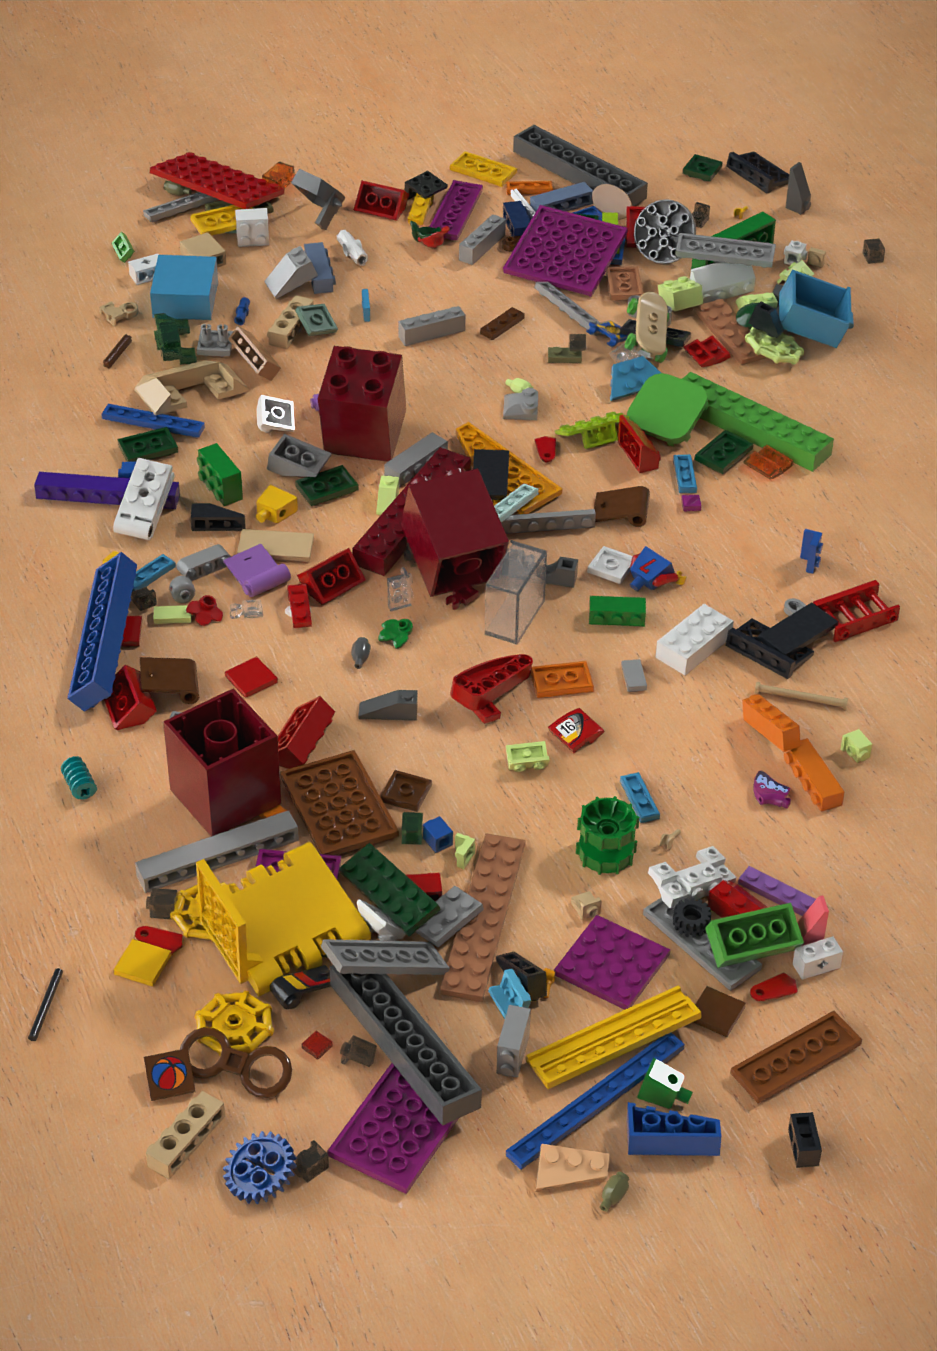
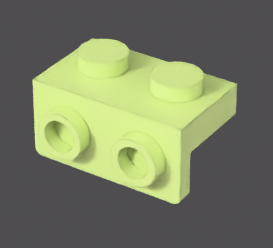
M801 260L798 263L794 262L788 267L789 270L785 269L779 274L780 278L777 280V283L779 284L783 280L786 282L792 270L809 276H813L814 273Z
M545 741L506 745L509 770L521 772L526 770V768L533 767L539 770L549 764L550 758L547 755Z

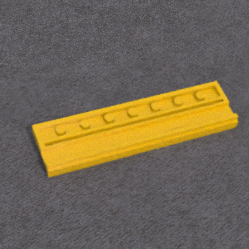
M678 985L527 1054L525 1057L526 1062L531 1066L546 1088L550 1089L701 1019V1011L688 996L682 993Z

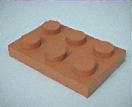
M638 266L607 268L606 275L610 300H628L630 296H641L643 294Z

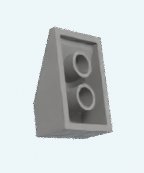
M299 246L286 253L264 282L275 299L317 277L318 274L302 247Z
M284 434L269 454L267 470L281 476L316 477L331 457V453Z

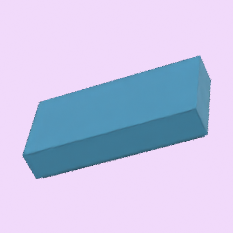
M362 289V308L365 322L370 321L368 289Z

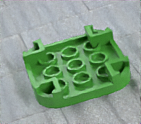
M655 374L645 381L630 405L627 416L638 424L645 434L666 441L668 446L674 447V444L683 441L687 442L691 438V431L703 411H707L709 407L707 393L703 387L669 374Z

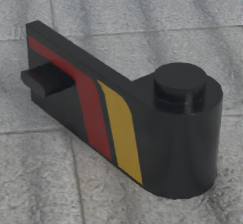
M326 965L280 976L271 983L270 991L284 1009H294L299 1005L302 994L331 987L330 970Z

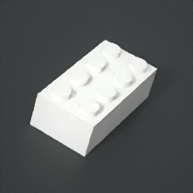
M703 604L657 641L655 658L686 675L726 643L728 630L733 627L734 621Z

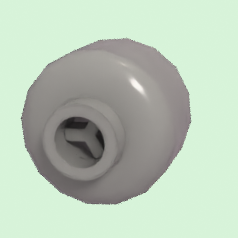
M178 576L170 582L169 590L176 602L186 603L195 596V587L188 577Z

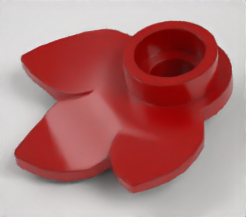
M210 595L203 596L199 601H191L186 608V612L194 614L196 622L201 626L210 624L212 619L221 622L223 618V612L217 607L216 599Z

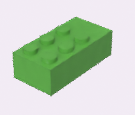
M791 903L712 920L705 927L718 968L795 951V948L800 947L804 943Z

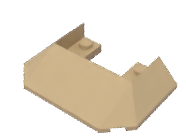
M204 360L144 375L136 385L135 392L156 416L187 408V401L177 391L179 389L204 383L217 399H222L249 392V388L227 364Z

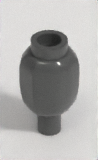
M365 637L358 638L352 645L351 655L355 661L354 666L357 669L362 668V664L367 661L370 654L371 645Z

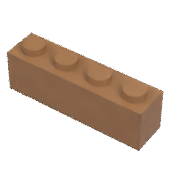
M239 326L236 327L228 340L258 375L272 381L281 367L251 332Z

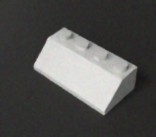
M716 262L691 269L690 279L702 285L703 303L754 291L755 274L752 265Z

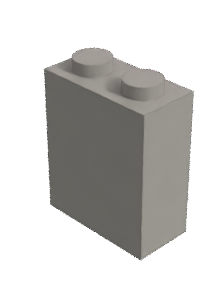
M509 1005L497 1045L496 1073L504 1076H519L530 1035L531 1009Z

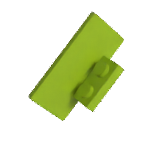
M609 412L602 418L595 416L590 418L591 421L585 422V420L576 421L575 425L572 426L569 424L559 426L560 429L555 430V434L571 436L581 433L585 449L618 440L615 423L619 422V417L623 413Z

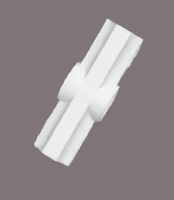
M341 230L337 235V241L343 247L345 256H350L356 264L364 266L368 261V255L363 250L361 241L359 239L355 240L346 230Z

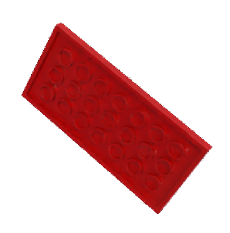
M187 152L182 156H176L174 159H168L166 162L157 163L155 166L150 167V173L243 209H249L281 196L285 188L280 187L276 183L266 182L265 179H258L254 175L242 173L241 170L231 169L230 166L218 164L217 161L207 160L206 157L196 156L192 152Z

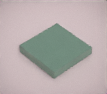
M325 304L299 306L295 310L309 336L336 333L338 330Z

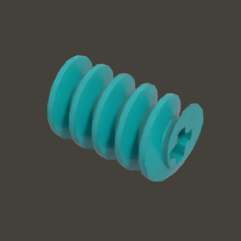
M79 756L66 759L61 765V773L72 795L77 799L92 797L97 791V785L94 783L85 762Z

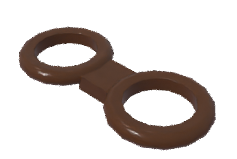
M202 1027L192 1031L185 1037L180 1046V1049L188 1048L189 1052L192 1044L203 1037H213L221 1044V1057L215 1065L210 1068L200 1069L191 1064L192 1074L195 1078L207 1079L216 1076L221 1071L230 1072L241 1077L242 1085L247 1092L261 1098L278 1095L286 1089L291 1081L293 1070L291 1061L284 1051L276 1047L263 1046L254 1049L250 1053L236 1050L230 1047V1042L223 1032L210 1027ZM264 1056H273L279 1059L283 1067L282 1077L279 1082L269 1088L255 1086L251 1082L249 1075L253 1063Z

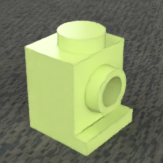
M858 729L842 736L840 749L842 751L846 750L847 754L858 763L870 758L872 743Z

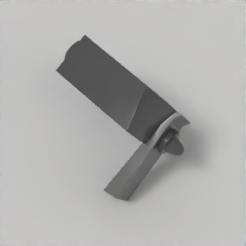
M299 169L291 184L312 203L323 208L315 224L321 229L327 230L332 218L337 214L339 208L342 207L345 196L321 178Z

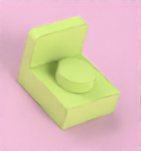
M457 833L455 835L457 867L465 869L475 854V839Z

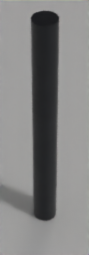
M56 968L28 1036V1039L31 1041H36L62 977L63 970Z

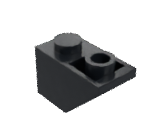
M762 301L758 303L748 323L755 329L766 332L770 337L778 338L784 332L776 309Z

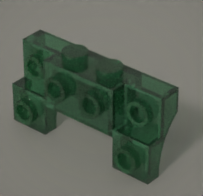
M165 313L154 314L156 325L154 337L157 350L161 351L163 361L179 359L180 365L196 363L195 348L181 347L179 335L190 333L188 319L172 318Z

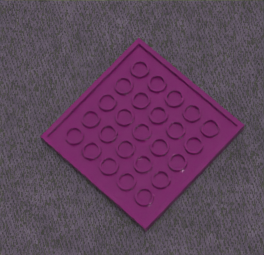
M540 205L504 265L503 273L535 282H549L554 287L592 297L627 235L628 228Z

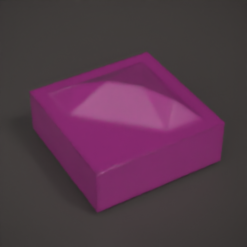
M699 495L681 496L683 511H701Z

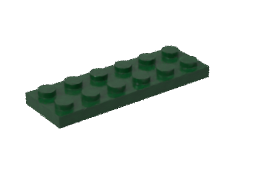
M368 843L339 868L340 873L409 937L441 910L440 906L371 843Z

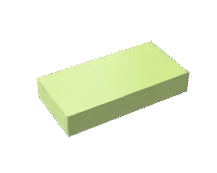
M187 605L154 606L153 620L154 624L191 623L192 614L186 612Z

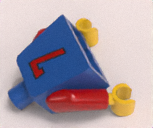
M647 546L643 548L641 553L632 557L630 571L634 580L630 583V586L638 592L643 585L650 590H654L668 583L685 584L687 576H682V571L675 573L670 561Z

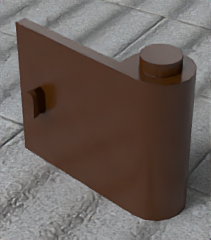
M644 486L597 492L594 505L596 513L595 522L628 517L631 525L635 527L644 526L647 521L649 507V489Z
M140 657L142 692L180 693V699L185 704H194L199 700L197 666L194 660L188 658Z

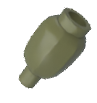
M165 181L164 190H167L170 194L181 196L192 193V189L172 181Z
M617 1172L616 1175L611 1176L602 1192L603 1202L600 1205L601 1210L608 1212L611 1205L619 1203L629 1188V1177L625 1173Z

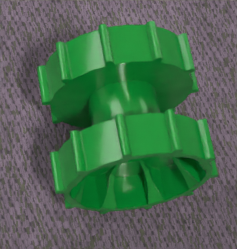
M614 796L613 798L596 797L595 800L589 802L586 806L582 805L581 818H578L577 821L580 839L579 842H576V854L579 855L583 862V867H588L598 872V875H601V873L615 872L619 874V871L629 865H633V856L637 852L635 832L639 828L640 817L636 816L631 803L627 804Z

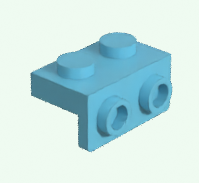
M513 969L504 971L500 985L489 987L488 992L504 1019L509 1005L528 1008L531 1003L529 993L526 992L520 978L517 977Z

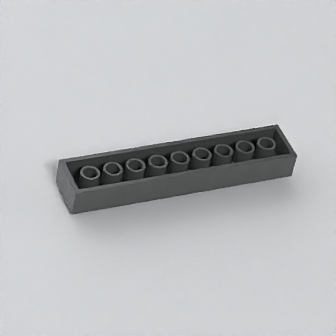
M532 125L514 136L513 152L574 184L585 182L592 190L602 184L617 186L629 196L632 206H636L647 199V182L536 125Z
M334 965L330 966L331 987L442 1126L481 1108L482 1089L387 974H342L336 970Z

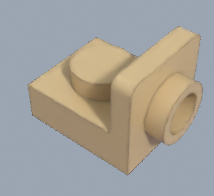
M590 891L571 897V904L582 920L601 914L602 901L599 897L594 898Z

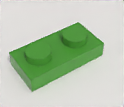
M120 232L111 243L119 259L124 263L135 252L126 234Z

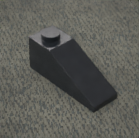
M192 503L190 517L192 531H242V529H246L244 514L210 503Z
M516 952L496 956V961L503 972L508 969L514 970L517 977L520 978L524 989L529 993L531 1001H537L539 998L547 996L546 971Z

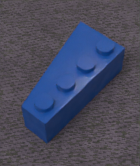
M628 1102V1155L720 1156L722 1137L720 1120L692 1114L689 1117L681 1116L677 1111L669 1110V1113L656 1111V1107L647 1106L644 1109L636 1107L635 1103Z

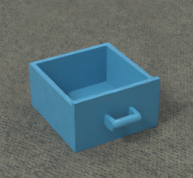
M158 255L150 291L153 318L211 320L218 286L216 257Z
M792 270L779 293V319L783 329L837 348L848 328L852 329L854 327L853 312H851V287L845 289Z

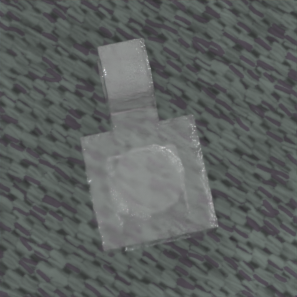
M261 599L242 600V604H230L231 619H237L241 615H244V618L263 617Z

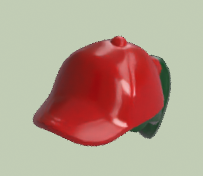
M410 221L414 240L422 242L429 248L435 249L444 243V234L450 231L449 226H445L442 229L440 227L419 228L416 222Z

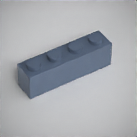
M585 182L532 196L530 197V206L535 212L540 205L565 212L593 204V190Z
M323 242L304 244V252L311 260L318 274L317 277L311 279L314 294L333 292V285H336L335 275H333V268L330 263V257H328L327 248H324Z

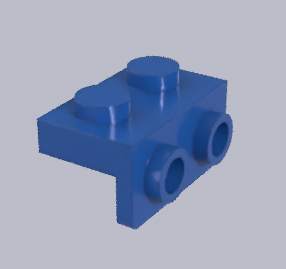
M805 529L800 558L808 560L806 572L813 574L815 568H819L821 562L819 554H821L823 549V543H821L822 533Z

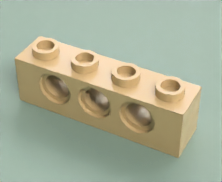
M295 295L292 301H289L288 306L282 311L279 318L275 320L273 326L268 329L269 345L288 349L304 327L295 310L299 306L314 305L313 299Z
M204 1091L197 1097H194L183 1113L181 1112L177 1115L174 1123L162 1132L155 1144H151L146 1151L147 1167L170 1179L225 1117L224 1103Z

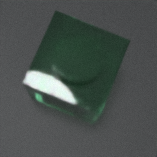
M403 812L402 844L422 845L423 813Z

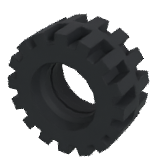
M686 898L684 902L682 900L675 905L673 912V926L675 925V930H679L681 935L684 933L686 937H689V935H692V938L696 937V935L702 936L703 932L706 933L705 927L711 922V909L706 902L702 903L700 899L696 901L695 898H692V900ZM694 915L700 919L689 920L685 916Z

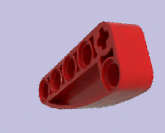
M526 654L510 655L492 659L466 669L453 677L450 696L469 710H480L528 679L533 659Z

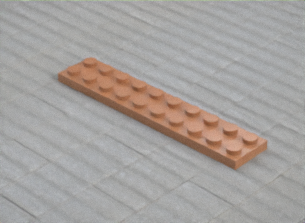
M485 833L468 895L482 903L484 910L457 931L448 961L449 971L444 975L440 995L483 1002L523 856L525 840Z

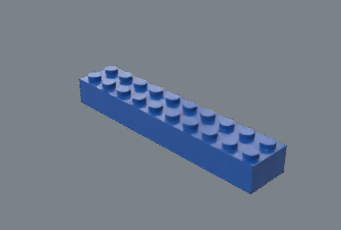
M122 552L98 567L95 571L67 698L84 712L91 707H95L103 699L109 698L113 692L112 687L121 652L120 648L137 564Z

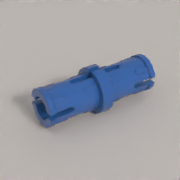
M246 297L241 298L239 306L236 308L234 321L238 325L245 323V318L249 313L250 300Z

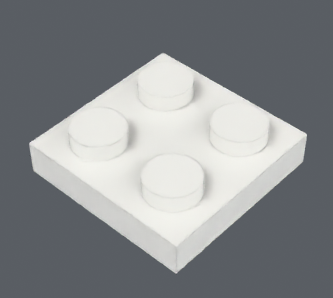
M603 546L587 567V573L621 584L630 572L633 556Z

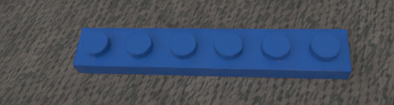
M109 403L102 412V419L151 429L167 427L171 433L196 438L200 437L205 428V422L165 414L155 416L150 411Z

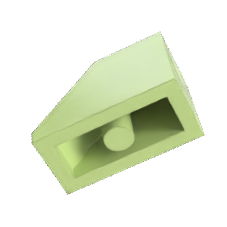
M381 476L376 515H381L399 495V477Z

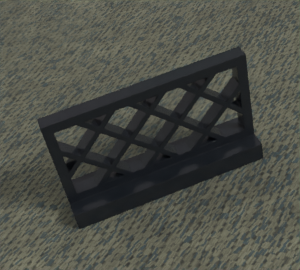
M735 152L729 153L726 167L765 193H771L773 187L788 184L789 174L756 152L741 155Z
M753 618L737 629L732 627L728 630L725 646L786 679L792 676L793 670L814 655L813 650L804 647L798 651L804 654H797L796 652L787 657L758 640V637H753V635H759L770 627Z

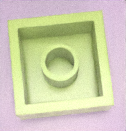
M679 277L678 280H668L658 285L659 295L673 311L703 304L702 285L688 277Z

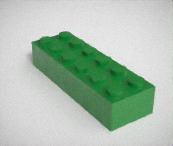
M762 211L711 237L773 244L776 219ZM692 258L691 269L716 262Z

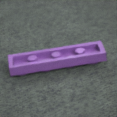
M748 866L738 880L739 885L779 905L791 903L794 912L801 916L804 915L816 900L751 866Z

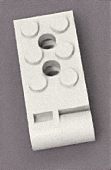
M142 458L137 459L114 521L113 531L115 533L150 540L153 537L175 477L174 472H172V465Z

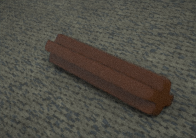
M125 334L103 360L104 367L111 368L132 342L130 335Z

